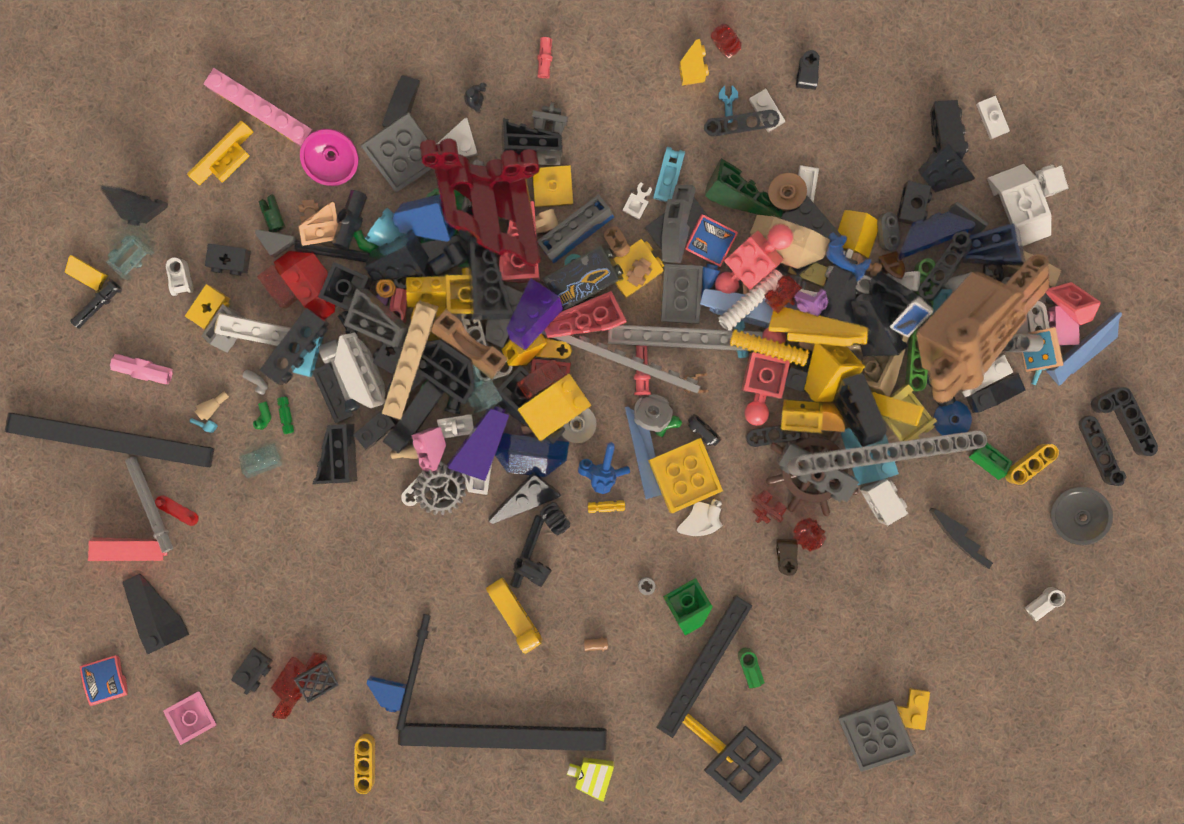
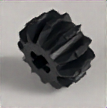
M557 503L547 504L540 511L543 520L555 535L563 534L570 527V521Z

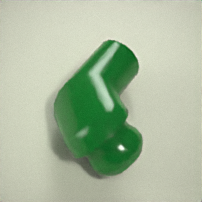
M362 230L354 233V238L360 250L371 253V251L379 247L367 241Z
M267 401L258 404L261 414L253 422V426L257 430L265 429L272 418Z

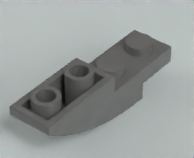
M676 185L672 199L667 201L662 231V261L681 263L690 229L687 221L696 190L693 185Z

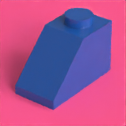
M370 676L366 684L380 706L389 712L400 711L406 684Z

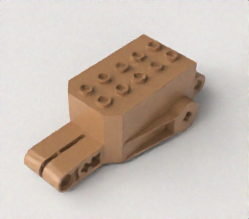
M1035 254L1031 256L1006 284L980 272H972L916 333L922 367L929 371L932 393L936 401L947 402L952 399L960 388L972 390L982 384L984 374L1018 331L1019 327L1026 321L1025 315L1049 289V262L1045 255Z

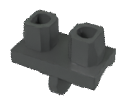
M551 101L550 107L543 106V112L533 110L534 130H538V128L545 130L546 123L553 124L552 132L562 135L564 127L567 126L568 117L561 115L562 109L555 108V102Z

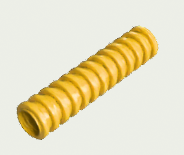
M737 329L733 330L730 340V346L734 344L737 348L741 346L742 349L748 348V351L754 350V353L758 351L761 355L765 353V356L772 355V358L775 356L779 360L780 358L783 361L789 360V363L793 361L796 365L800 363L801 366L806 364L809 354L807 349L804 351L802 348L797 349L796 346L790 347V344L786 346L783 342L779 344V341L773 342L772 339L769 341L765 337L764 339L761 336L755 337V334L751 336L748 332L745 334L743 331L738 332Z

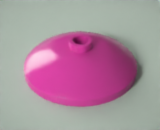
M334 129L314 131L304 140L300 149V161L304 171L311 179L327 186L341 185L350 180L357 170L359 162L357 149L352 140L340 131ZM329 151H333L335 155L331 156Z

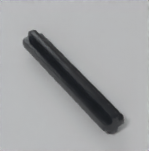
M296 241L294 249L298 252L367 262L370 255L369 252L344 250L316 243L302 246L301 241Z
M536 515L521 553V556L530 559L544 523L542 516ZM514 572L510 585L520 588L524 576Z

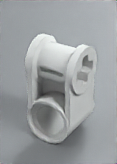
M179 258L169 259L166 263V270L171 295L176 296L177 293L182 292L192 293L193 283L188 263ZM177 262H179L181 265V268L178 272H176L174 269V266Z

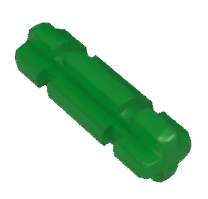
M288 397L277 398V403L280 406L279 414L281 424H283V434L293 433L294 427L291 425L292 416L290 407H288Z

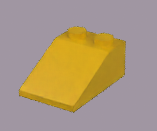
M568 374L524 404L518 411L538 440L541 441L589 408L591 404L571 375Z

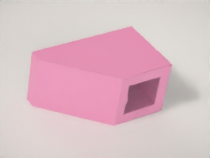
M1060 306L1050 307L1047 312L1049 327H1056L1059 346L1079 345V325Z
M441 427L428 428L411 435L422 471L428 472V469H431V471L437 470L446 447Z

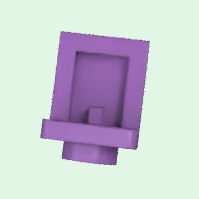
M822 289L816 296L798 291L794 296L800 311L816 316L828 304L826 292Z

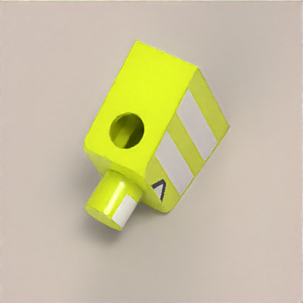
M583 757L581 766L569 764L567 775L577 778L575 788L600 801H604L614 769V761Z

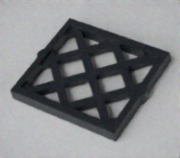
M325 660L294 678L299 691L303 694L307 703L339 685ZM323 667H327L328 673L322 672ZM311 674H318L316 680L310 679ZM320 675L326 676L325 681H319ZM329 676L333 678V683L327 682ZM299 681H305L303 687L300 686ZM308 682L314 683L313 688H306ZM317 683L323 684L321 690L315 689ZM305 691H311L309 697H306Z

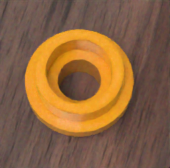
M390 279L380 280L376 285L378 295L383 298H389L395 293L396 286ZM385 285L389 286V290L387 292H384L383 287Z

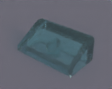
M275 443L239 457L242 473L247 478L283 465Z

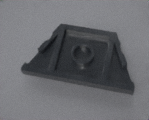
M946 139L941 142L943 147L937 154L933 152L928 160L918 169L920 175L935 193L975 179L972 172Z

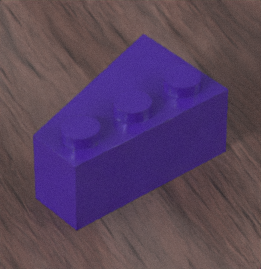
M530 278L506 328L510 340L526 350L563 310L560 297Z

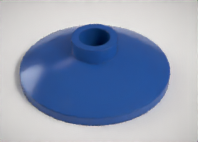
M955 401L948 406H939L934 413V418L937 420L934 426L942 436L965 433L970 429L972 423L971 412L965 404L959 401ZM953 416L957 417L956 423L952 422Z

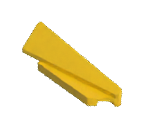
M778 305L773 309L769 325V331L788 332L787 341L838 346H852L853 343L867 344V327L819 315L816 316Z

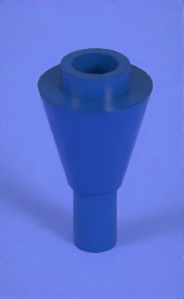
M707 263L706 267L703 266L701 298L703 291L712 288L721 272L717 270L718 266Z

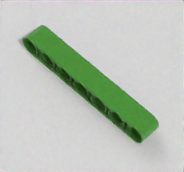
M923 259L915 265L914 272H920V284L924 282L936 265L932 259ZM923 263L928 265V273L922 271L921 266ZM930 281L931 288L924 292L925 296L933 294L931 289L935 284ZM918 328L909 336L905 385L909 384L914 391H921L926 387L928 370L922 367V363L919 369L915 368L913 364L916 358L921 361L920 351L915 346ZM914 378H917L920 383L917 388L912 385Z

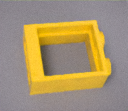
M784 399L781 430L821 433L823 418L822 402Z

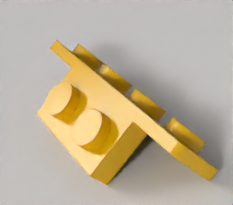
M240 121L187 175L198 185H201L213 173L223 183L250 156L240 145L253 131L243 121Z

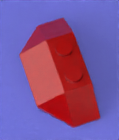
M288 251L274 261L280 276L305 309H311L324 320L335 312L336 307L334 304L318 297L328 276V271L315 254Z

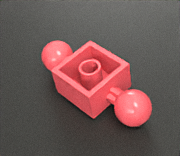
M785 224L774 225L768 232V240L759 231L754 233L724 260L732 269V272H723L718 275L715 280L716 290L727 294L736 293L739 289L740 280L749 290L753 288L784 260L775 249L781 250L790 246L793 241V232L790 227Z
M769 327L763 332L762 339L765 337L769 341L770 339L773 342L779 341V344L786 342L785 332L769 331ZM752 352L749 354L741 390L755 393L754 401L746 406L744 415L750 424L758 426L764 424L769 417V409L765 405L766 397L782 399L790 363L789 360L783 361L781 358L779 360L775 356L772 358V355L765 356V353L761 355Z

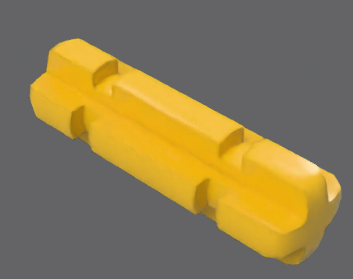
M623 500L588 503L589 513L625 510V502Z

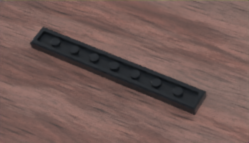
M735 595L656 726L657 729L674 738L753 605Z

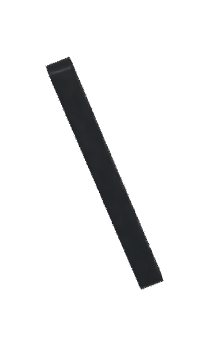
M17 413L7 414L4 431L6 433L201 467L212 466L215 449Z
M405 723L404 730H398V745L603 751L606 750L607 729L595 727Z

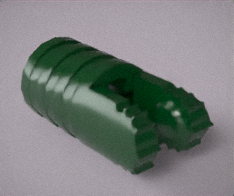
M273 194L267 197L268 203L264 199L258 201L269 232L274 233L285 229L275 196Z

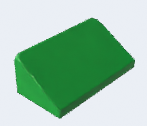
M986 443L982 448L974 449L969 456L971 460L998 480L1007 475L1013 463L989 443Z

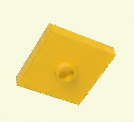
M571 165L539 168V172L533 176L535 207L573 205Z

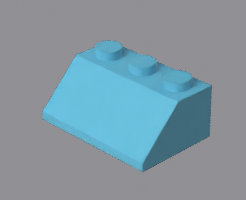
M846 428L845 432H841L846 450L861 448L860 443L850 428ZM886 434L882 441L873 443L868 446L888 444L889 442ZM895 461L852 468L855 478L859 481L858 485L879 481L899 474Z

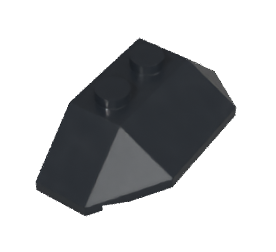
M441 339L426 342L417 372L465 405L475 389L472 360Z

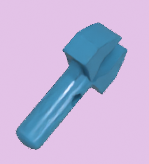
M725 86L718 94L719 100L725 103V117L733 116L732 102L738 99V91L734 86H731L732 95L729 99L725 95Z

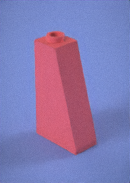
M92 537L89 541L88 561H163L164 556H167L168 552L162 553L157 539Z

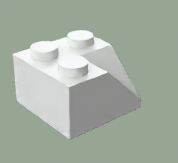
M882 479L860 489L879 523L888 526L908 514L905 510L907 505L902 498H898L895 493L897 488L892 481L889 482L886 479Z

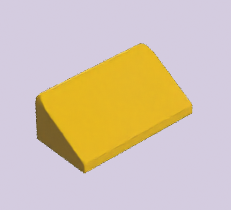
M69 256L65 273L96 291L100 290L108 275L76 256Z

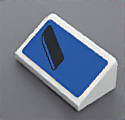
M918 297L890 328L909 337L934 310Z

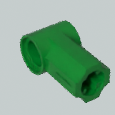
M742 648L738 652V660L743 669L748 687H760L765 682L757 657L752 649ZM745 655H752L750 661H743Z

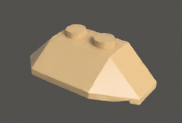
M756 216L750 232L751 236L759 231L768 240L769 230L777 224H785L792 230L793 241L790 246L781 250L775 249L784 259L781 262L782 264L799 269L824 258L830 243L828 238L811 229L776 217Z

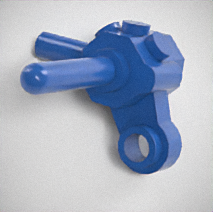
M613 442L607 444L602 464L596 466L591 460L583 459L578 466V473L588 477L591 480L594 491L601 494L610 492L613 484L615 485L617 477L630 473L628 466L616 470L612 467L611 461L615 448Z

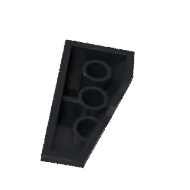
M101 185L102 192L121 219L128 221L127 224L140 226V223L147 224L168 208V203L162 200L155 199L151 201L149 196L140 195L137 192L120 187Z
M846 257L852 264H858V261ZM836 264L834 265L823 288L827 295L828 304L819 316L856 324L851 304L856 299L857 285L856 276L853 272L843 269Z
M520 365L497 389L491 399L511 416L530 428L518 409L542 392L537 386L538 383L535 378ZM563 426L544 439L553 445L563 434L565 428Z
M141 574L122 582L139 638L147 655L190 635L182 617L169 606V603L156 592L154 587Z

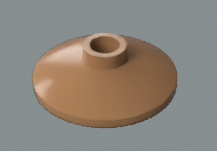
M794 173L781 174L774 178L769 186V199L775 207L781 210H793L799 207L806 199V183L800 176ZM789 191L792 194L791 196L787 197L785 196V193Z

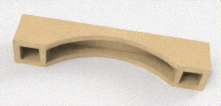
M421 300L417 303L382 414L401 420L438 306Z

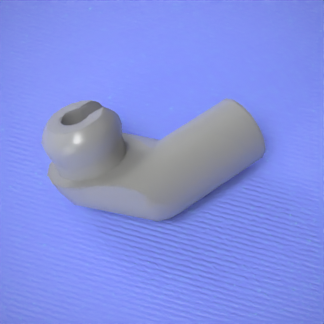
M248 369L244 371L243 378L257 385L255 388L257 393L265 394L266 389L268 390V384L258 374Z

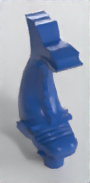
M834 232L831 233L828 237L831 242L826 251L827 258L837 266L853 272L858 282L863 278L865 270L869 268L871 259L857 265L852 264L843 254V245L846 243L847 237L844 235L838 237Z

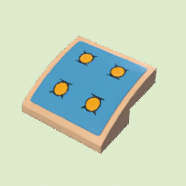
M1056 327L1028 333L1042 336L1044 344L1040 351L1022 352L1026 372L1063 366Z

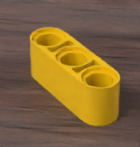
M1052 444L1038 445L1010 467L1005 476L1006 480L1017 485L1026 483L1058 458V448ZM1046 448H1048L1050 451L1048 457H1045L1044 450ZM1031 459L1034 460L1035 464L1032 469L1029 468V461ZM1015 471H1018L1019 478L1015 481L1013 474Z
M363 734L355 743L354 786L358 793L367 794L375 783V739L370 734ZM361 741L368 742L369 748L362 747ZM361 760H366L369 763V767L362 766ZM361 780H367L369 782V786L362 785Z

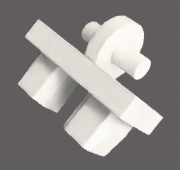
M472 414L437 419L438 427H441L444 438L468 435L474 429Z

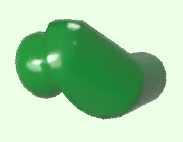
M672 415L669 425L663 428L661 432H655V434L663 437L667 429L679 428L682 420L678 416Z

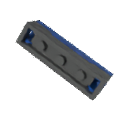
M598 194L537 242L554 264L612 220L614 215Z

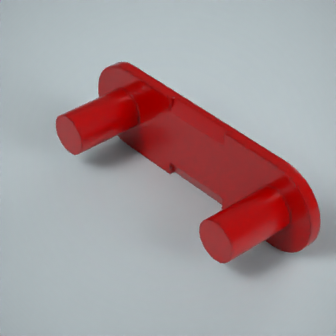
M164 495L156 498L155 505L158 509L174 516L189 526H194L198 523L199 517L192 510Z

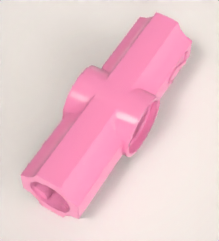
M114 354L110 363L111 370L129 374L133 378L146 381L152 380L162 384H169L173 375L172 368L120 354Z

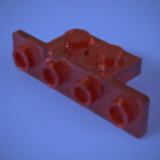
M314 652L305 665L298 658L291 657L271 687L281 699L271 715L273 718L286 719L290 715L293 707L302 697V693L299 691L294 678L326 660L327 656L325 654ZM311 674L310 679H313L316 674ZM299 681L301 687L304 686L305 681Z

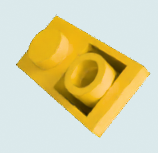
M700 39L693 43L680 61L679 70L682 86L705 82L706 76L709 75L708 65L704 64L703 57L706 56L705 47L701 45Z
M541 333L526 350L510 340L502 349V352L507 357L508 366H527L547 343Z

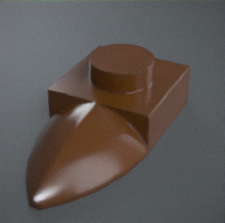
M897 251L878 256L879 264H882L885 274L889 273L895 278L903 279L905 265Z

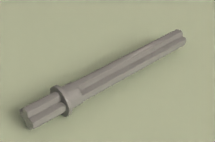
M129 457L125 460V463L153 529V537L157 539L162 553L169 552V550L173 549L168 536L169 531L165 529L137 458Z

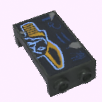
M600 245L542 278L547 289L560 297L563 307L561 312L572 308V306L624 279L622 276L623 270L619 264L615 263L613 259L614 253L610 247Z

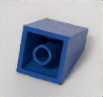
M440 194L402 203L394 212L393 223L395 227H398L400 233L407 234L408 231L413 230L416 236L450 241L457 230L445 221Z

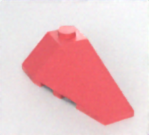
M530 201L536 231L534 201ZM510 221L507 234L519 240L516 223ZM506 252L504 256L500 255L499 270L503 278L502 281L528 283L530 278H532L536 282H540L539 263L536 266L523 264V261L512 253Z
M612 291L560 312L544 331L548 338L603 331L625 323L626 319Z

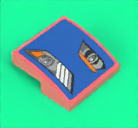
M701 214L685 245V249L721 267L738 232Z
M115 655L80 666L82 683L89 705L93 706L128 695L126 677L122 675L119 656Z

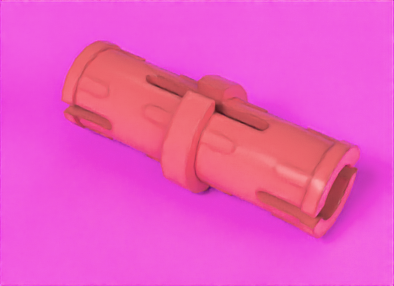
M549 37L540 38V51L537 55V60L539 61L537 77L550 78V63L553 56H551L552 39Z

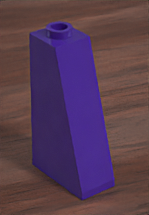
M497 406L494 409L488 408L449 461L447 467L485 481L509 417L508 414H505L506 410Z

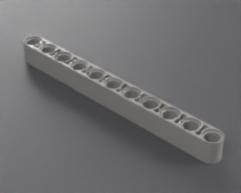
M972 431L805 455L791 459L788 462V471L794 476L974 450L984 447L987 443V437L982 431ZM852 454L855 456V462L852 459ZM834 457H836L838 460L837 465L834 462ZM816 459L820 462V467L816 465ZM798 462L802 465L801 470L798 468Z

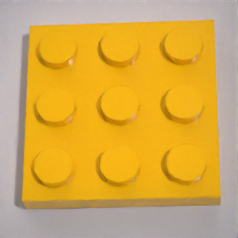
M701 438L648 460L670 514L723 491Z

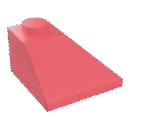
M1072 282L1049 288L1046 292L1057 306H1060L1079 325L1093 321L1101 304L1099 300Z

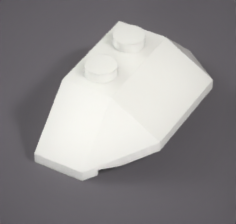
M356 333L341 335L334 363L349 397L369 408L385 404V384L376 364L372 363L374 359L370 350L358 339Z

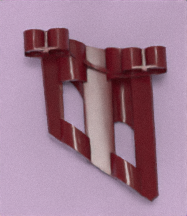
M444 139L440 144H437L434 140H424L421 142L422 163L427 167L435 169L445 221L458 231L461 229L469 231L476 237L478 244L502 256L506 252L518 256L523 261V264L536 266L540 262V254L526 179L536 175L540 170L537 152L527 149L522 151L520 155H517L515 151L509 150L501 154V160L493 159L487 162L486 166L470 164L467 157L458 154L457 142L454 139ZM454 189L471 201L473 217L466 212L457 210ZM498 217L516 223L519 240L512 235L500 232Z

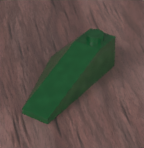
M722 158L719 160L706 186L705 196L710 201L757 215L782 218L783 210L771 203L767 192L763 191L760 193L753 180L747 182L740 176L742 173L740 169Z

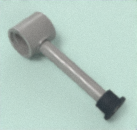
M335 339L318 346L324 363L330 362L333 366L345 399V412L348 413L359 409L360 406L357 405L356 400L349 397L334 363L338 340Z

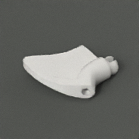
M713 499L711 505L703 502L695 503L692 512L679 525L677 531L690 536H704L715 532L723 526L719 520L722 502Z

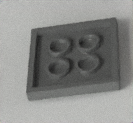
M409 111L361 144L363 150L395 192H398L432 169L422 163L420 151L421 142L429 139Z
M893 698L841 715L838 718L861 772L916 754Z

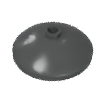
M1077 487L1065 491L1056 499L1051 511V520L1054 529L1064 540L1076 545H1090L1100 541L1107 535L1113 523V511L1110 503L1101 493L1094 489ZM1086 515L1087 520L1081 521L1080 516Z

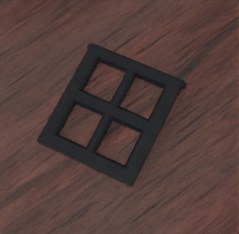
M744 726L730 743L709 763L704 771L742 803L764 778L782 762V757L747 726ZM747 737L757 747L743 759L734 750ZM762 750L771 760L758 772L749 762ZM729 756L738 766L725 778L716 769ZM743 769L753 779L739 791L730 782Z

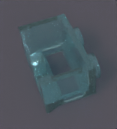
M135 235L126 236L121 242L122 246L118 250L114 249L108 255L109 259L106 261L121 278L127 280L130 278L127 273L133 267H141L143 263L140 260L146 254L153 255L155 253ZM134 244L139 247L120 267L116 265Z
M482 379L475 382V389L468 401L474 407V413L492 407L502 401V398L492 380L485 382Z

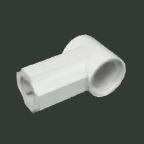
M1048 587L1043 591L1042 595L1028 604L1025 609L1035 621H1038L1055 607L1062 606L1065 603V595L1054 587ZM1057 593V598L1051 601V595Z

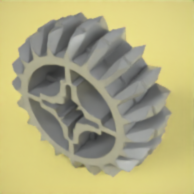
M443 464L442 469L438 465L435 471L428 469V473L423 470L421 473L424 477L417 476V481L420 483L414 484V487L417 489L414 491V495L418 496L416 502L420 503V508L426 507L427 513L433 509L435 516L438 514V511L443 516L445 514L444 510L452 513L451 507L458 509L457 502L463 503L461 497L466 495L465 491H463L466 489V485L463 484L464 478L459 477L460 472H454L452 469L447 470L446 464ZM436 477H441V479L438 481L432 480ZM450 479L455 483L454 493L448 489ZM426 486L432 491L431 500L424 494ZM443 487L444 490L442 492H437V488ZM441 499H448L444 502H439Z

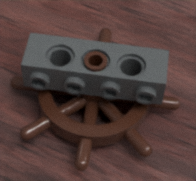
M800 431L802 439L795 443L788 441L785 448L772 443L771 449L780 454L777 462L781 465L779 468L782 470V474L768 477L766 483L772 485L785 482L789 491L794 495L787 508L789 512H793L802 499L808 502H820L823 515L829 516L828 499L833 498L839 502L841 500L848 502L851 495L859 493V490L856 488L859 481L848 474V468L794 476L788 471V462L793 458L814 454L812 447L814 445L823 446L820 453L830 452V450L832 452L840 451L839 446L835 444L841 433L840 431H832L828 439L819 436L810 437L809 432ZM816 459V465L820 467V462ZM798 478L803 482L798 488L792 479ZM811 483L815 484L813 487L816 488L817 493L806 492Z

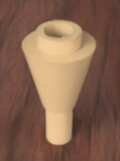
M224 391L216 398L196 405L197 410H195V413L201 420L205 418L208 421L220 406L219 404L229 398V396Z
M413 444L405 447L399 454L391 451L392 459L401 457L419 459Z

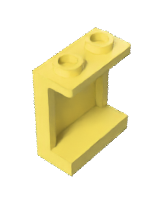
M909 384L903 385L889 396L923 407L912 393L914 390ZM925 408L923 409L918 426L882 416L883 420L901 442L919 439L918 436L921 433H927L935 427L933 424L937 422Z

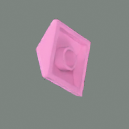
M199 691L163 710L180 745L216 726Z

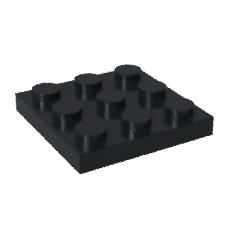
M806 196V199L799 207L788 210L781 218L782 220L811 229L826 238L833 232L838 237L842 236L808 196ZM816 262L799 269L793 267L791 269L800 276Z

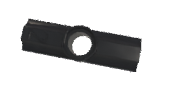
M356 190L350 191L345 208L337 216L338 227L332 241L334 246L349 250L354 233L359 230L363 222L361 213L367 200L366 194Z

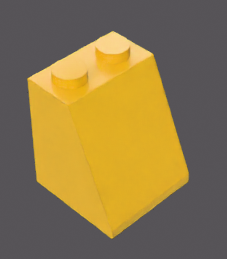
M815 343L804 389L815 402H833L842 380L860 374L865 366L847 346Z

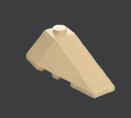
M899 333L902 341H905L907 344L908 337ZM905 350L899 355L866 356L861 361L865 366L861 373L864 374L871 392L890 396L898 378Z

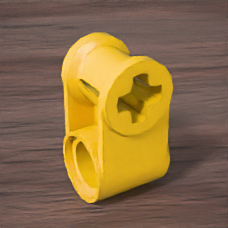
M545 338L547 344L537 353L536 357L566 359L571 355L572 348L566 342ZM562 345H565V348L568 349V352H565L563 356H561V352H558V348H562Z

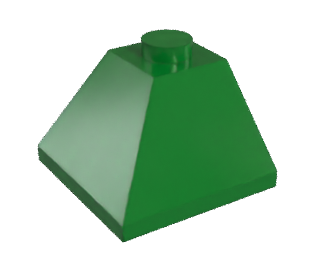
M696 578L663 596L685 636L700 628L713 608Z

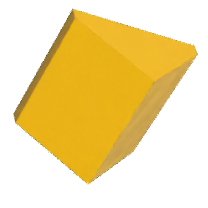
M844 210L837 230L841 235L847 237L843 250L850 249L861 254L862 257L869 258L878 233L877 219L868 213Z

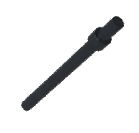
M423 614L420 629L417 630V643L396 726L398 730H404L425 638L427 639L429 634L428 626L431 615Z

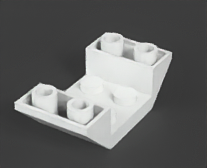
M1024 164L987 178L993 196L999 194L1010 224L1014 223L1019 229L1022 246L1051 236V212L1037 177Z

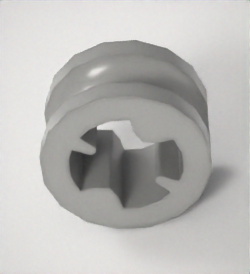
M649 577L642 578L638 583L639 591L644 595L652 594L655 591L654 581ZM648 581L649 584H652V588L649 587V591L641 588V585H644L643 582Z

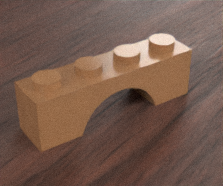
M445 310L434 322L431 332L471 359L473 365L491 380L504 366L507 357L493 346H485L472 338L464 329L462 322L448 310Z

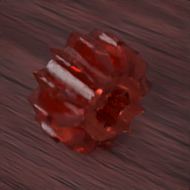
M721 24L711 33V39L716 48L727 58L736 55L742 48V43L729 25Z
M809 517L797 523L793 530L795 534L793 538L798 541L797 545L800 544L803 550L807 549L811 552L822 547L827 539L824 535L826 531L821 528L822 525L817 524V520H812Z

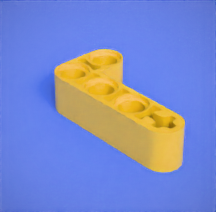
M502 577L486 587L489 596L517 637L516 642L522 652L526 654L542 644L541 635L539 632L537 633L536 627L527 616L519 601H516L517 598L505 579Z

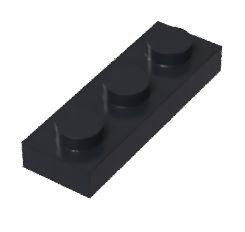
M331 363L313 370L312 373L335 424L354 416L353 412H345V399Z

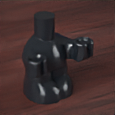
M484 82L480 83V85L471 86L464 94L466 105L474 109L476 113L481 112L480 109L483 105L484 96L479 91H486L487 85Z

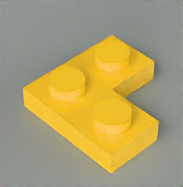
M910 688L907 707L897 706L906 728L925 730L930 697L929 691Z

